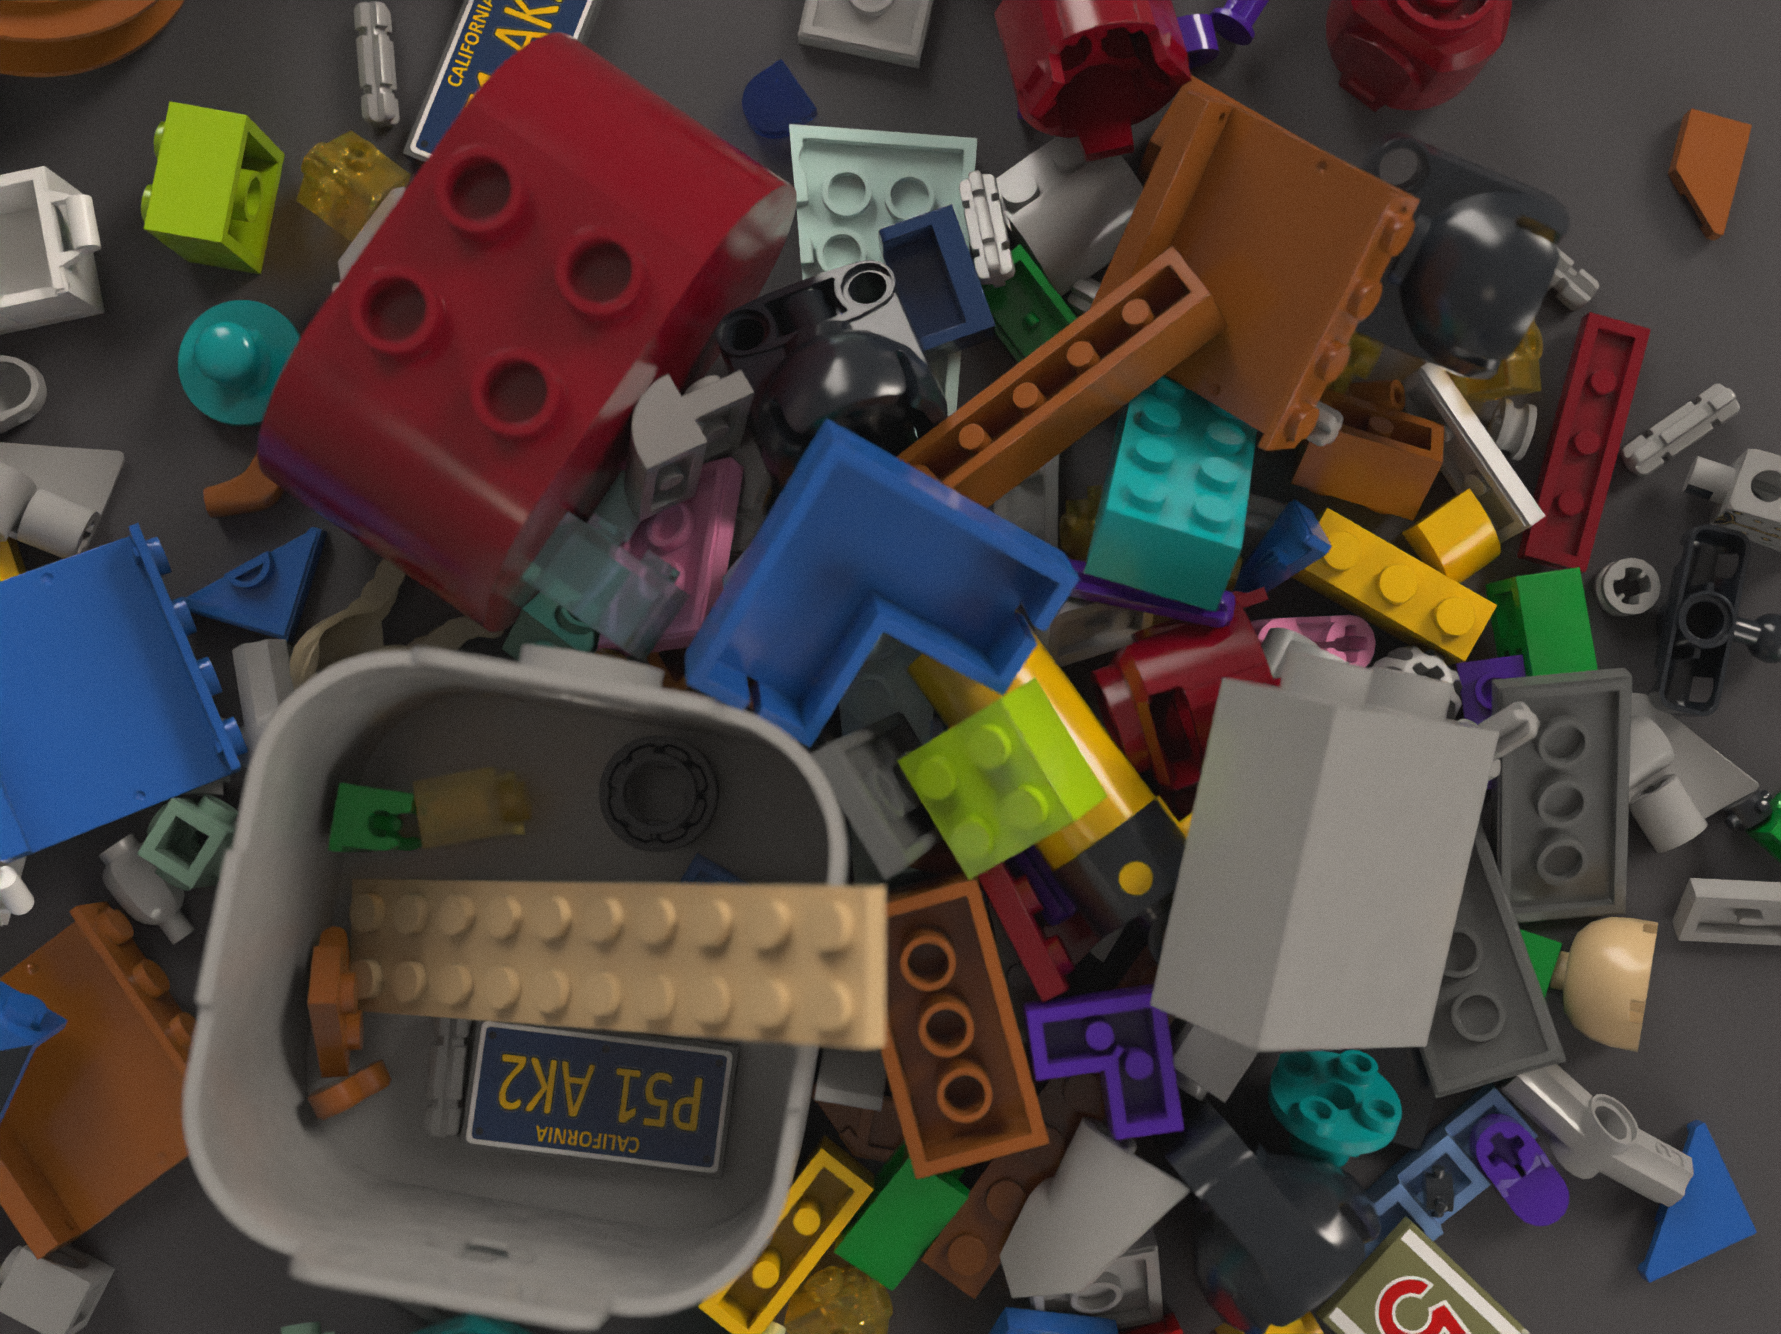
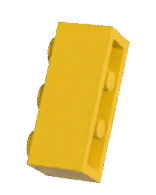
M1328 507L1315 515L1332 548L1325 556L1296 573L1292 578L1404 643L1418 647L1423 653L1429 649L1438 652L1445 657L1444 662L1446 666L1466 661L1496 609V604Z
M824 1135L793 1174L779 1221L759 1255L742 1274L723 1289L701 1300L698 1307L731 1334H762L873 1191L875 1174Z

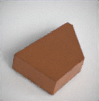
M1691 108L1683 115L1668 175L1680 196L1685 194L1703 224L1700 229L1705 238L1716 241L1724 235L1752 125Z
M814 1081L813 1091L811 1096L813 1100L815 1098L817 1081ZM884 1093L881 1111L814 1100L835 1127L839 1137L854 1157L886 1162L905 1138L893 1094Z

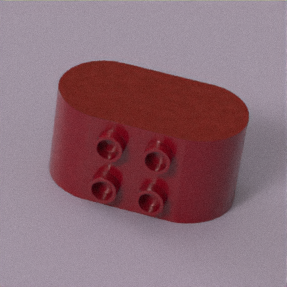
M555 32L533 40L507 59L470 98L300 338L274 387L262 420L257 448L261 472L270 481L489 632H499L510 627L516 622L520 611L556 577L560 579L563 577L599 529L600 525L589 517L622 470L625 471L633 414L644 392L658 379L669 374L678 392L683 396L691 385L705 377L721 354L715 334L720 320L725 314L757 299L777 262L792 225L797 202L795 187L569 34Z

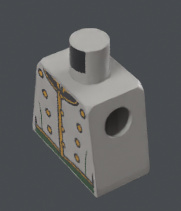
M1748 448L1730 466L1696 456L1684 482L1683 492L1715 502L1709 524L1738 530L1745 533L1750 541L1781 552V456Z

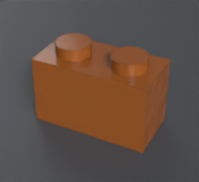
M1325 389L1319 401L1339 411L1343 416V424L1337 437L1331 444L1317 446L1306 439H1302L1296 445L1291 484L1307 488L1317 495L1334 496L1366 506L1380 514H1393L1414 521L1443 463L1444 424Z

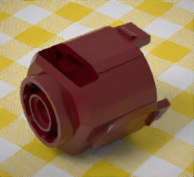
M1003 0L994 13L1018 108L1022 117L1033 128L1045 134L1062 138L1076 137L1086 162L1133 153L1134 141L1131 125L1138 124L1149 118L1150 115L1158 112L1176 95L1181 86L1192 81L1189 70V57L1171 0Z
M1331 0L1326 18V39L1329 52L1331 53L1330 56L1336 68L1342 72L1338 85L1374 112L1378 111L1383 105L1398 110H1421L1445 103L1461 93L1475 79L1505 40L1512 0Z
M1264 587L1248 593L1231 592L1235 596V609L1229 626L1216 628L1171 619L1130 634L1133 644L1116 649L1108 666L1091 671L1094 693L1107 732L1137 773L1140 774L1148 771L1155 786L1174 794L1199 785L1223 678L1274 686L1281 685L1282 677L1273 679L1261 644L1243 610L1245 607L1268 600Z

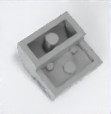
M1055 137L996 178L1000 196L999 201L1002 205L1008 236L1017 246L1021 244L1060 297L1070 291L1076 281L1079 279L1086 280L1111 262L1143 191L1142 185L1122 155L1086 162L1076 137Z
M741 370L722 379L717 375L705 377L691 385L683 396L680 395L669 374L654 382L641 396L633 414L624 476L625 496L637 522L696 496L702 465L740 449L754 395L753 389Z

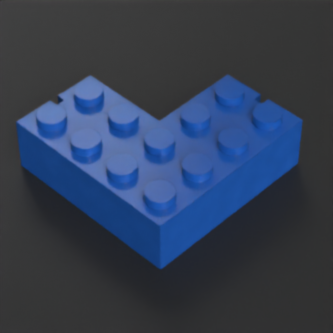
M826 418L686 650V684L732 708L744 711L750 702L746 676L754 679L755 682L751 687L754 715L775 725L792 739L811 747L884 631L1004 696L1037 645L1024 616L1016 612V609L1022 603L1033 626L1045 632L1080 578L1062 551Z

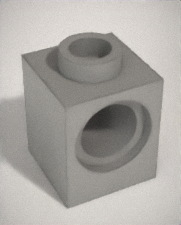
M28 1245L23 1247L17 1246L8 1255L0 1268V1283L2 1284L0 1288V1312L42 1334H75L87 1325L116 1268L71 1245H67L37 1260Z

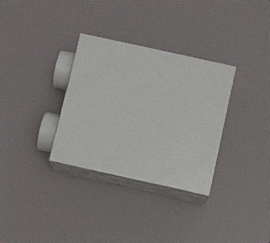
M1288 651L1280 686L1223 678L1150 1005L1256 1051L1426 1047L1499 731L1446 718L1453 683L1382 667L1372 666L1370 669L1328 658Z

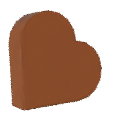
M379 1059L350 1072L349 1077H340L317 1088L307 1099L316 1118L325 1120L388 1087L392 1078L383 1059Z

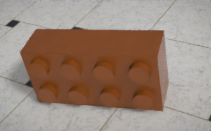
M963 870L885 891V1046L880 1047L916 1179L1049 1143L976 876L969 880Z

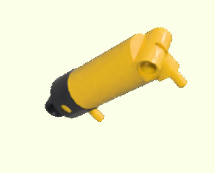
M1030 628L1037 645L1004 696L1036 677L1107 794L1105 799L1075 822L1033 845L1053 871L1051 876L1097 939L1104 938L1126 923L1129 925L1133 924L1147 943L1154 961L1159 965L1163 949L1161 937L1164 929L1168 926L1193 812L1178 822L1159 795L1154 796ZM925 653L917 657L906 670L948 729H951L1003 697V695Z

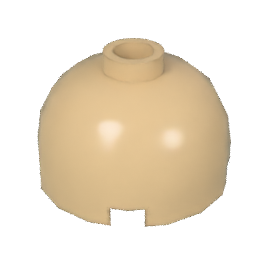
M1608 917L1593 921L1577 932L1570 952H1559L1551 977L1550 988L1563 991L1564 1013L1573 1027L1590 1040L1610 1047L1638 1052L1658 930L1657 922L1624 917Z

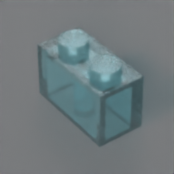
M567 511L521 578L630 655L645 661L690 597L689 594L674 585L681 572L649 550H647L641 560L635 558L620 547L627 535L597 514L593 513L587 523Z

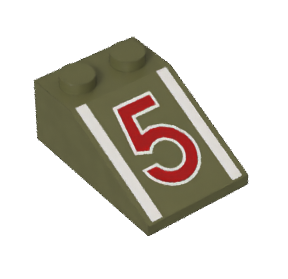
M1406 1216L1316 1313L1336 1334H1530Z

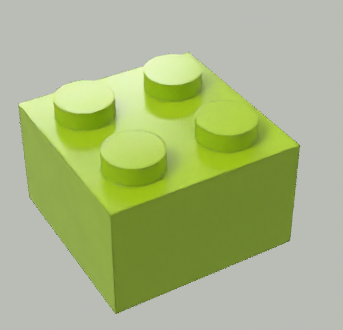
M169 101L166 121L159 123L154 136V153L158 160L153 184L147 185L141 200V215L145 222L144 230L188 262L261 275L285 154L247 115Z
M1036 677L897 761L969 880L1075 822L1107 797L1106 792Z

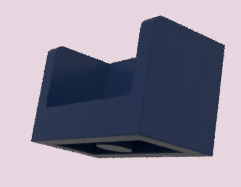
M952 204L884 227L878 231L879 248L885 265L894 273L898 293L929 361L993 339L996 325Z

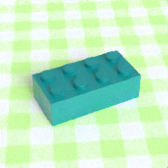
M1163 375L1123 406L1115 432L1084 573L1216 612L1242 547L1257 429L1166 375Z

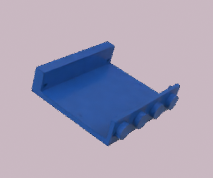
M138 523L128 526L130 535L128 537L0 581L1 862L6 864L240 772L241 765L237 756L248 752L234 717L221 720L212 696L223 691L209 657L196 660L187 640V636L197 633V629L183 596L170 600L161 576L172 573L158 537L145 540Z

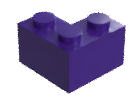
M1154 984L1052 998L1045 1002L1038 1000L1022 1003L1031 1070L1036 1080L1099 1072L1107 1127L1115 1140L1184 1130L1167 1013L1150 1005Z

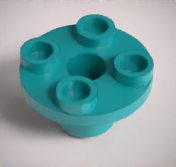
M234 300L218 304L201 314L189 327L182 340L178 355V371L183 389L191 402L200 411L216 421L237 427L261 425L274 387L301 335L289 319L274 308L263 303L250 300Z
M1289 1050L1280 1054L1270 1078L1267 1097L1273 1114L1290 1134L1289 1142L1292 1151L1324 1158L1341 1167L1347 1163L1350 1156L1359 1157V1154L1374 1152L1389 1144L1397 1132L1402 1116V1107L1394 1088L1377 1072L1378 1064L1374 1058L1359 1050H1346L1341 1054L1326 1051L1300 1052Z

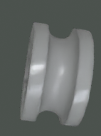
M1502 398L1497 404L1487 432L1500 450L1508 451L1510 459L1519 461L1526 454L1536 426L1537 407L1525 404L1521 409L1514 407L1513 401L1507 398Z
M1631 557L1609 563L1603 567L1595 577L1593 591L1595 600L1601 609L1610 615L1625 617L1643 613L1651 608L1659 597L1661 584L1659 575L1652 565L1642 559ZM1625 571L1632 574L1628 580L1630 582L1638 580L1640 586L1639 594L1630 596L1628 604L1622 602L1625 594L1615 595L1613 588L1614 581L1623 579Z

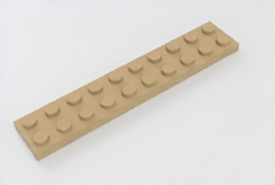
M352 879V902L349 909L351 921L350 973L357 972V1010H363V1012L863 1049L885 1046V886Z

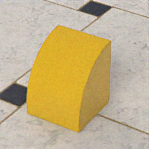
M1470 488L1451 497L1402 532L1423 563L1459 584L1499 557L1501 552L1495 528Z

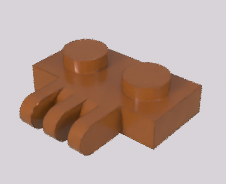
M337 926L329 927L321 933L319 946L313 947L308 1009L321 1078L349 1077L351 1050H362L364 1040L363 1010H357L358 976L357 972L350 973L351 956L347 933L343 928Z

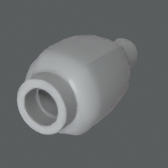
M131 833L99 855V858L106 866L103 870L102 880L111 895L127 914L142 924L159 925L174 945L195 930L180 910L183 905L184 890L160 878L155 873L158 867L137 855L144 842L139 843Z

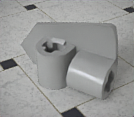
M0 442V542H6L7 538L10 537L63 559L85 552L99 525L125 462L124 454L117 450Z
M1632 693L1629 812L1655 853H1663L1699 835L1708 825L1705 818L1757 791L1759 784L1673 715L1655 709L1646 694Z
M1091 1117L1082 1118L1054 1177L1044 1180L1030 1194L999 1255L1012 1298L1084 1292L1149 1228L1189 1192L1188 1185L1135 1156L1134 1152L1137 1145L1132 1138L1115 1140L1106 1122Z

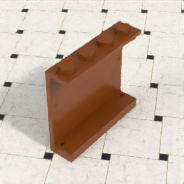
M1187 90L1090 309L1173 246L1211 293L1228 327L1165 375L1264 433L1258 446L1265 451L1295 448L1314 429L1319 418V409L1316 408V405L1327 384L1333 382L1345 368L1351 351L1347 344L1358 322L1364 320L1377 305L1382 293V284L1379 281L1391 257L1399 254L1408 243L1415 226V222L1412 221V215L1420 199L1220 97Z
M107 901L74 907L69 911L75 920L74 923L0 977V981L20 993L30 994L39 998L48 1009L68 1020L63 1030L36 1047L0 1124V1205L37 1260L71 1244L190 1155L183 1122V1095L197 1020L189 1013L181 1010L168 991L170 989V982L165 972L154 961L146 959L132 939L134 931L129 920L118 909L113 910Z

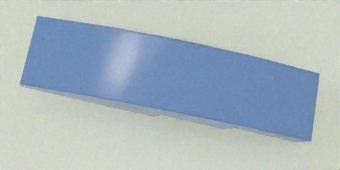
M1493 1082L1486 1084L1424 1137L1420 1151L1413 1148L1409 1150L1367 1190L1379 1215L1381 1230L1375 1240L1364 1244L1366 1255L1361 1264L1405 1216L1432 1241H1435L1444 1233L1441 1224L1491 1185L1489 1178L1475 1161L1469 1149L1470 1133L1473 1126L1481 1118L1490 1114H1505L1517 1120L1534 1139L1538 1137L1534 1128L1505 1095L1498 1090ZM1435 1164H1441L1446 1168V1171H1451L1453 1178V1212H1445L1441 1218H1435L1431 1215V1211H1425L1423 1203V1171L1432 1170V1166ZM1342 1284L1328 1297L1329 1299L1342 1286Z

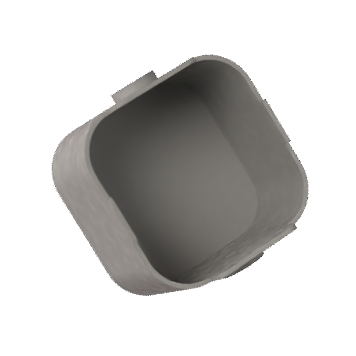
M522 645L518 664L423 647H413L412 651H384L365 654L329 667L298 688L271 718L252 756L232 850H226L195 1001L201 1003L185 1081L183 1122L188 1150L197 1175L218 1208L236 1226L254 1239L271 1248L294 1255L292 1257L290 1274L296 1278L312 1283L428 1303L459 1311L489 1314L569 1329L598 1328L608 1317L609 1313L652 1315L671 1312L710 1297L736 1279L764 1248L784 1208L805 1135L820 1045L648 1033L740 1045L722 1179L460 1147L477 1020H471L470 1035L464 1037V1044L469 1045L465 1094L464 1098L458 1100V1107L463 1108L462 1128L456 1136L434 1137L425 1134L423 1131L425 1107L431 1105V1099L426 1098L430 1045L437 1041V1035H432L433 1017L363 1012L362 1050H351L349 1073L376 1060L383 1059L392 1078L390 1085L333 1117L325 1120L316 1118L307 1097L317 1088L340 1077L321 1078L308 1009L313 947L319 946L321 933L333 926L341 927L346 931L348 947L351 952L349 909L352 902V879L679 883L698 852L750 884L849 886L852 866V845L846 814L838 803L830 784L820 768L794 739L775 725L743 710L723 706L713 699L661 689L664 671L590 653L536 645ZM651 735L675 737L699 749L712 764L719 783L720 796L717 812L707 830L692 843L666 852H647L626 844L609 828L602 814L599 802L601 777L612 756L629 742ZM651 766L646 769L636 782L637 793L635 803L640 813L650 821L666 820L671 822L682 813L686 805L685 789L687 784L683 775L675 767ZM339 782L440 797L437 815L416 816L413 813H404L399 817L404 823L403 828L398 831L400 835L405 838L416 836L426 842L425 846L414 851L394 849L389 851L372 850V852L329 851L328 845Z

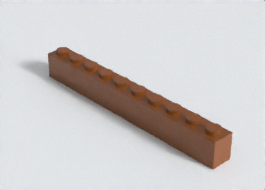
M1172 246L896 456V458L987 509L1228 326L1211 293ZM688 647L644 654L651 667L664 671L662 686L665 690L713 699L723 706L726 705L686 684L685 652ZM746 676L749 688L755 680Z

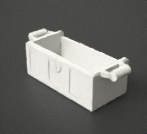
M45 166L0 175V335L105 313L93 253L101 249V242L92 197L82 195L80 191Z

